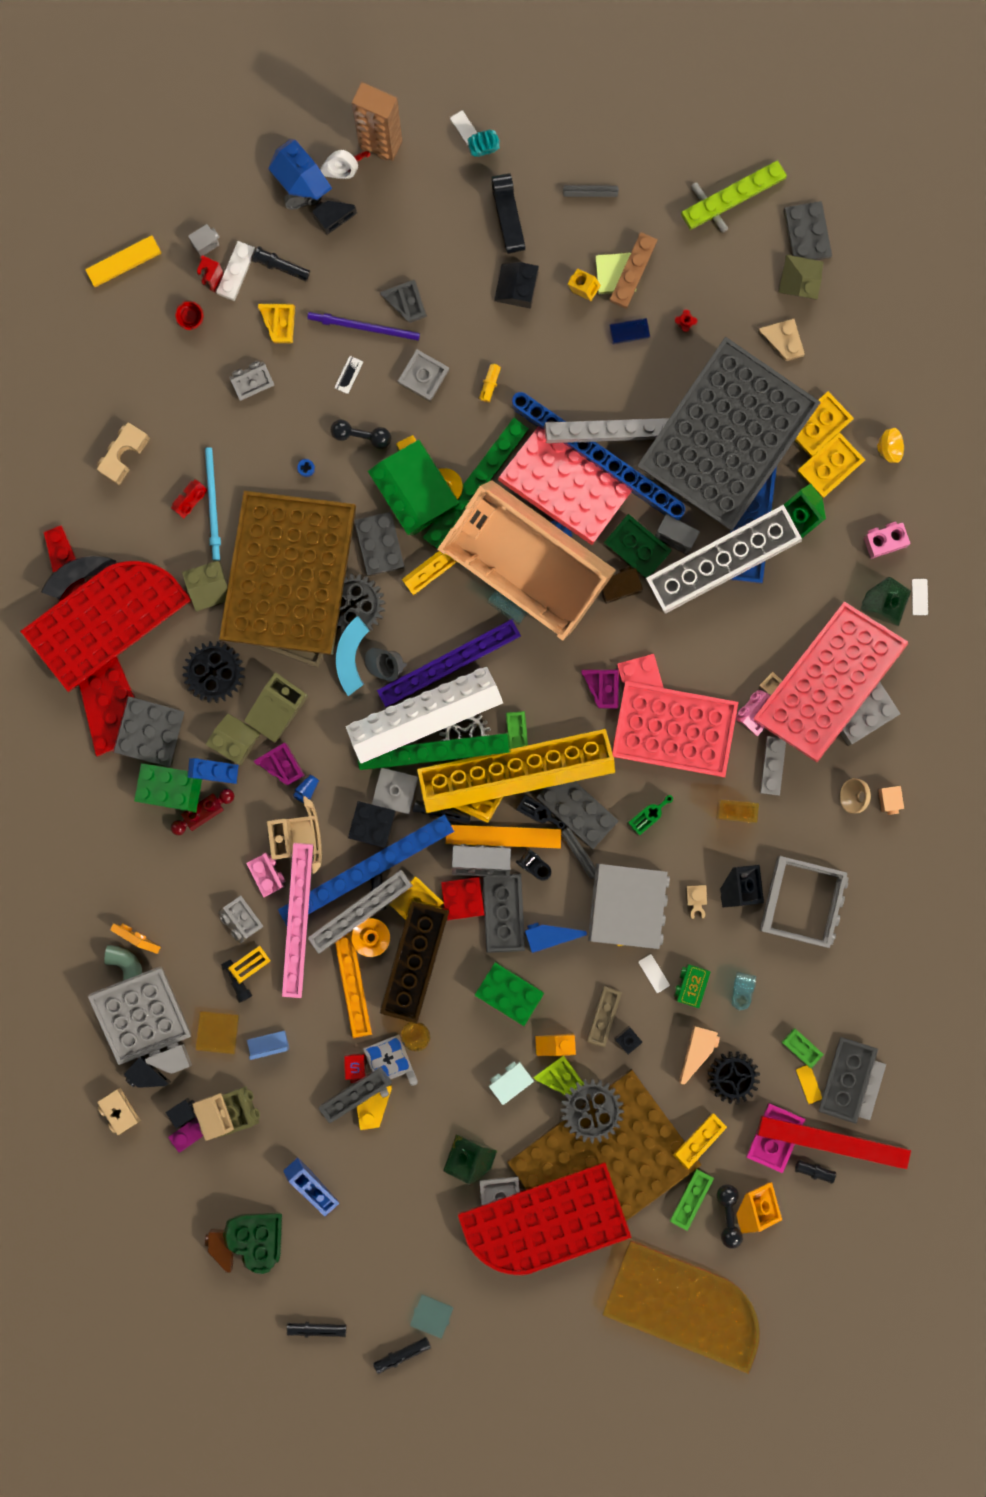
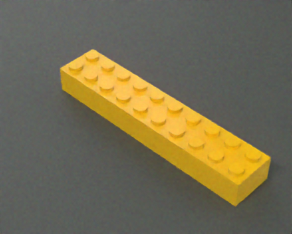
M603 729L510 749V753L477 756L417 769L426 813L615 773V764L607 731Z

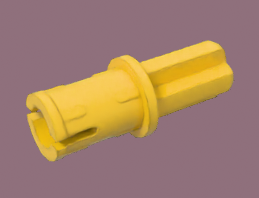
M490 365L486 379L483 380L484 384L479 396L480 400L485 402L486 400L487 402L491 401L494 388L497 387L496 381L501 369L499 365Z

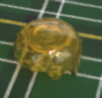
M409 1022L401 1031V1041L404 1047L410 1051H422L429 1044L430 1031L423 1023Z

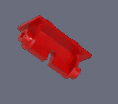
M196 479L190 481L183 490L187 496L184 497L180 494L172 503L171 509L184 519L208 490Z

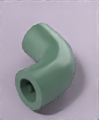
M107 945L104 962L106 965L120 967L123 971V981L142 974V966L132 952L122 947Z

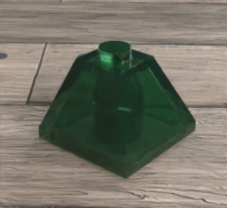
M887 577L866 592L860 610L871 617L899 626L911 590L892 577Z
M456 1134L443 1171L472 1185L491 1169L497 1150Z

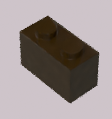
M626 567L619 570L620 573L612 575L601 591L606 604L643 591L636 568Z

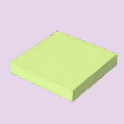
M631 253L596 255L597 280L601 285L598 294L614 292Z

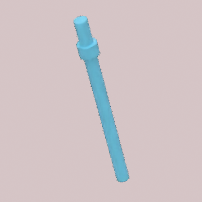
M211 447L205 448L211 531L209 544L212 546L213 561H219L221 537L218 535L213 450Z

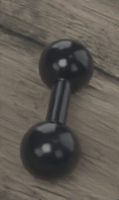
M343 419L336 420L331 425V435L338 441H344L350 436L369 439L372 445L378 449L386 448L391 442L390 432L383 427H378L372 432L353 429L350 423Z
M726 1184L717 1191L718 1202L725 1206L727 1227L721 1233V1241L727 1248L734 1249L739 1247L743 1241L741 1230L735 1227L733 1205L737 1203L739 1194L734 1186Z

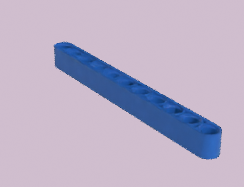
M518 392L512 398L513 410L537 427L539 426L544 429L545 422L550 420L566 422L526 393ZM518 399H523L526 404L518 406L515 402ZM533 410H539L541 412V415L539 417H534L531 415V412ZM580 442L564 443L585 459L594 463L595 466L610 474L618 482L626 485L632 491L631 493L664 516L667 514L677 520L682 518L685 506L681 501L598 443L585 442L588 447L584 450L578 448L577 444ZM595 453H601L603 455V459L595 460L593 458V455ZM610 464H616L619 467V469L617 471H611L608 466ZM630 474L634 477V481L627 482L624 476ZM646 485L650 491L643 493L640 491V486ZM662 496L665 499V503L659 504L655 498ZM678 507L681 513L675 515L671 512V508Z

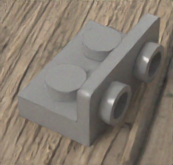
M256 361L251 363L248 369H238L232 372V376L229 378L240 401L274 386L264 362Z
M239 896L218 912L222 923L230 928L231 935L240 943L264 927L242 896Z

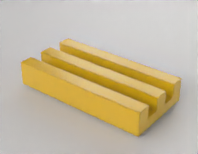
M259 945L231 965L228 970L231 971L233 977L240 984L267 965L271 960ZM259 951L260 955L238 971L234 969ZM264 958V962L259 964L257 967L252 969L243 977L239 976V974H241L243 971L248 969L250 966L255 964L260 959Z

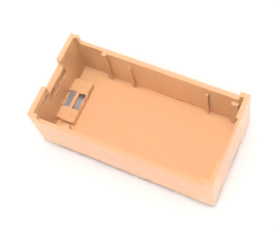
M491 480L478 488L465 507V511L437 550L455 559L558 634L557 637L563 641L578 625L616 570ZM479 510L481 514L475 523L472 524L470 520L476 511ZM486 515L487 519L480 529L477 528L476 525L482 516Z

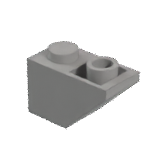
M178 1042L167 1046L168 1050L160 1052L159 1049L149 1053L150 1057L145 1059L147 1064L170 1074L192 1066L185 1045H179Z

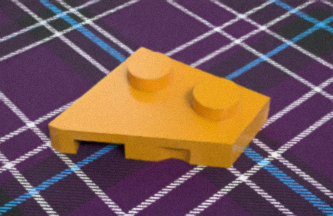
M113 923L110 929L112 932L139 948L158 954L161 947L147 940L145 935L137 931L135 933L132 932L133 928L124 923L121 926Z

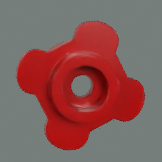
M685 309L683 314L675 318V323L679 325L683 332H688L692 325L697 324V318L693 317L690 311Z

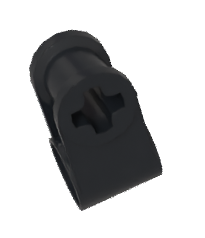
M527 847L525 854L516 863L538 880H548L552 874L551 867ZM540 867L548 869L549 873L546 877L538 875L537 872Z

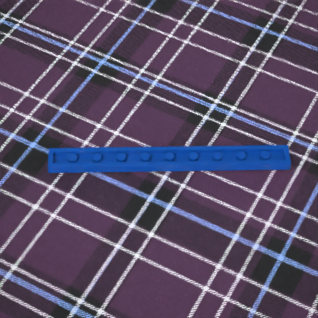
M446 815L439 817L311 890L308 915L453 833L454 829ZM289 903L278 909L286 926L288 923Z

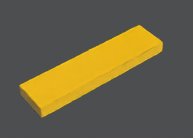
M151 235L85 270L93 286L97 287L162 253Z

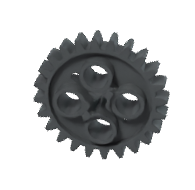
M353 574L350 575L349 580L345 577L342 599H345L346 603L340 608L337 629L341 627L340 632L342 634L350 624L348 618L351 614H356V617L359 616L371 631H373L372 624L379 625L376 621L377 618L383 619L380 612H385L386 610L381 605L386 604V602L380 600V598L384 594L378 593L381 588L379 586L374 587L376 582L373 580L369 583L367 576L363 580L360 574H358L356 579ZM355 588H361L359 596H353ZM354 601L357 603V604H356V605H357V608H356V609L353 608V604H352V603H353ZM367 603H371V610L365 612L364 605Z
M593 1078L590 1084L584 1079L582 1086L576 1082L577 1089L570 1087L571 1095L565 1093L568 1101H562L566 1108H562L561 1112L566 1113V1115L561 1118L562 1120H568L564 1126H571L570 1134L575 1131L577 1132L576 1139L582 1135L583 1142L587 1140V1137L590 1138L591 1143L594 1142V1138L601 1142V1136L603 1135L606 1139H609L607 1133L615 1134L613 1127L620 1128L616 1122L623 1121V1118L619 1116L620 1113H624L623 1109H619L623 1102H617L620 1094L613 1095L616 1089L612 1088L609 1090L608 1082L602 1086L601 1079L597 1084H595ZM587 1094L591 1096L594 1109H598L595 1111L598 1123L597 1128L594 1127L591 1113H587L590 1110ZM596 1094H603L605 1096L603 1103L597 1104L594 1102ZM582 1098L586 1101V1105L579 1109L575 1106V1102L577 1099ZM608 1113L609 1120L606 1123L600 1122V1114ZM582 1118H589L591 1120L588 1127L580 1126Z

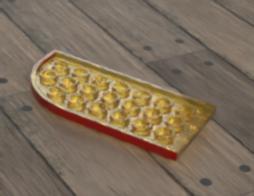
M630 1240L602 1315L749 1374L758 1350L760 1330L755 1309L745 1293L728 1279Z

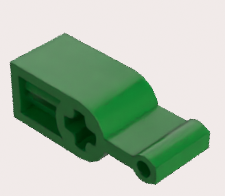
M668 795L659 805L650 804L627 824L640 836L660 819L662 815L661 808L671 803L674 798ZM649 808L651 810L656 809V818L653 816H648V814L650 813L648 810ZM646 819L642 824L636 827L641 821Z

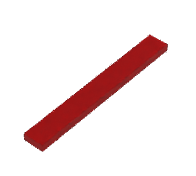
M761 1116L757 1132L758 1136L902 1169L908 1168L911 1150L765 1116Z

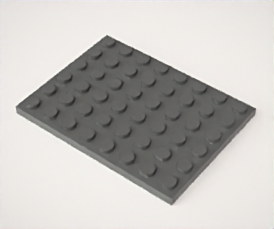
M725 336L637 466L732 531L821 402Z

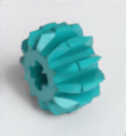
M494 130L478 132L468 138V148L472 156L490 155V153L500 148L499 137Z

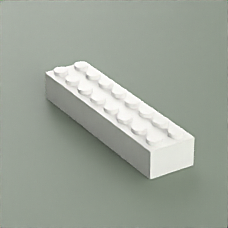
M782 505L646 579L666 614L802 542V538L785 506Z
M484 667L468 675L460 676L449 683L441 684L435 689L425 691L414 698H408L395 706H389L381 712L370 714L368 717L354 721L345 727L360 763H363L498 706L503 701L488 668Z

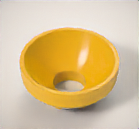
M897 428L887 429L879 438V443L877 444L881 456L889 463L900 462L904 454L903 438Z

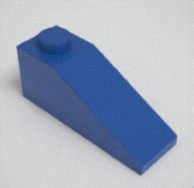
M538 922L528 925V930H525L532 953L587 935L586 931L549 925L539 926Z
M296 1158L283 1170L288 1182L324 1216L340 1204L299 1158Z

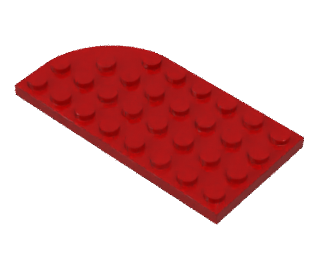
M125 561L113 564L102 570L20 632L69 693L191 602V598L176 579L163 568L142 561Z
M605 1162L458 1214L467 1244L474 1255L490 1268L510 1275L531 1274L632 1238Z

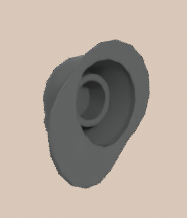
M371 648L365 654V665L372 675L388 681L396 680L403 671V668L407 666V663L403 662L402 657L396 651Z

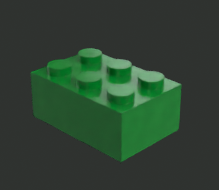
M141 763L134 802L196 812L202 779L187 778L188 771Z
M494 962L474 996L522 1026H525L543 997L544 992Z

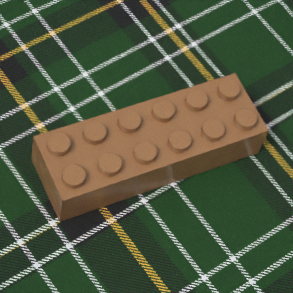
M361 82L352 101L359 146L363 151L378 154V157L383 160L389 159L393 161L402 143L398 99Z

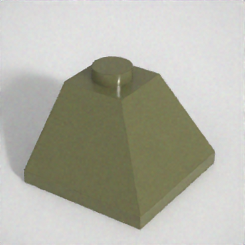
M786 255L778 293L814 300L818 299L823 261Z

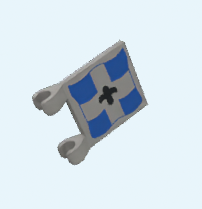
M399 1034L363 1048L372 1072L381 1066L390 1080L407 1074L411 1086L418 1084ZM387 1088L380 1091L382 1098L389 1095Z

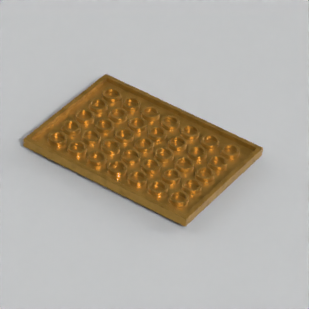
M244 491L219 639L228 642L333 655L356 505Z
M630 1070L608 1088L609 1090L612 1088L616 1089L613 1095L620 1094L617 1102H623L619 1109L624 1110V1113L619 1114L623 1121L616 1122L620 1128L613 1127L615 1134L608 1132L609 1139H606L603 1135L601 1136V1142L594 1138V1142L591 1143L588 1137L583 1142L582 1135L578 1139L575 1138L576 1131L571 1134L569 1133L571 1126L565 1127L564 1125L568 1120H563L507 1162L526 1189L605 1162L625 1220L627 1221L701 1166V1163L697 1160L689 1169H686L673 1156L685 1141L633 1070ZM598 1094L594 1097V1102L597 1104L603 1103L605 1096ZM592 1100L588 1102L590 1110L587 1113H591L594 1127L597 1128L598 1123L595 1111L598 1109H594ZM600 1114L599 1121L606 1123L610 1118L609 1114ZM582 1118L580 1120V1126L584 1128L588 1127L591 1123L589 1118Z

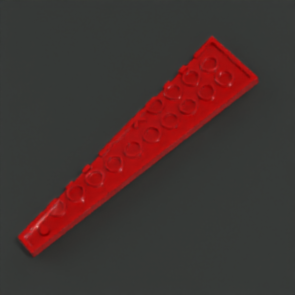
M62 525L44 532L54 573L65 563L76 559V556ZM83 577L73 582L64 591L59 600L62 601L85 584V578ZM118 656L79 684L96 757L113 751L128 696L135 698Z

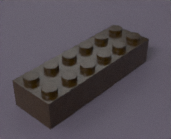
M411 899L380 1008V1014L418 1023L449 909Z

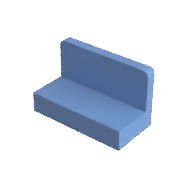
M285 1030L247 1040L250 1060L290 1049Z

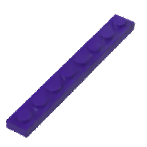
M511 619L378 689L377 692L387 708L520 638L521 635Z

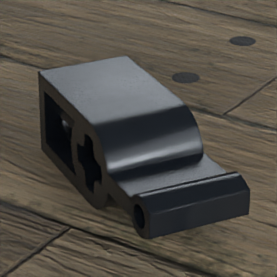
M524 795L516 810L540 824L549 821L557 825L558 829H564L566 825L563 821H557L552 818L548 807L527 795ZM545 810L548 817L547 819L543 818L540 820L537 812Z

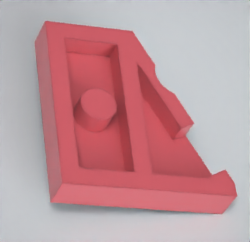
M654 654L617 664L622 683L626 681L664 688Z

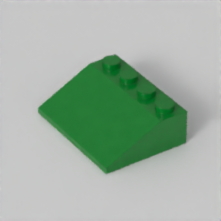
M420 440L413 442L368 470V473L407 535H416L460 504Z

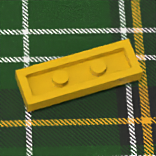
M438 551L405 576L402 581L412 595H415L457 561L448 554Z
M714 1113L711 1114L673 1156L686 1169H689L727 1127Z

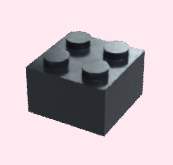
M358 801L348 839L387 848L396 811Z

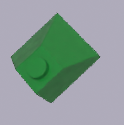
M812 484L801 489L784 504L801 538H804L826 519L823 498Z

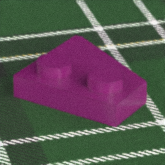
M582 670V675L593 694L598 708L618 709L619 670Z
M286 742L254 760L256 765L261 766L286 785H290L305 776Z

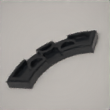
M88 556L71 560L48 578L41 592L60 599L64 591L73 582L83 577L97 575L105 568L115 564L117 560L102 556Z

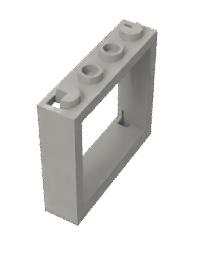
M777 856L759 931L830 948V945H833L836 938L834 928L838 926L840 921V915H838L839 907H843L845 896H842L843 890L848 887L849 878L847 877V872ZM786 865L837 877L823 940L771 928Z

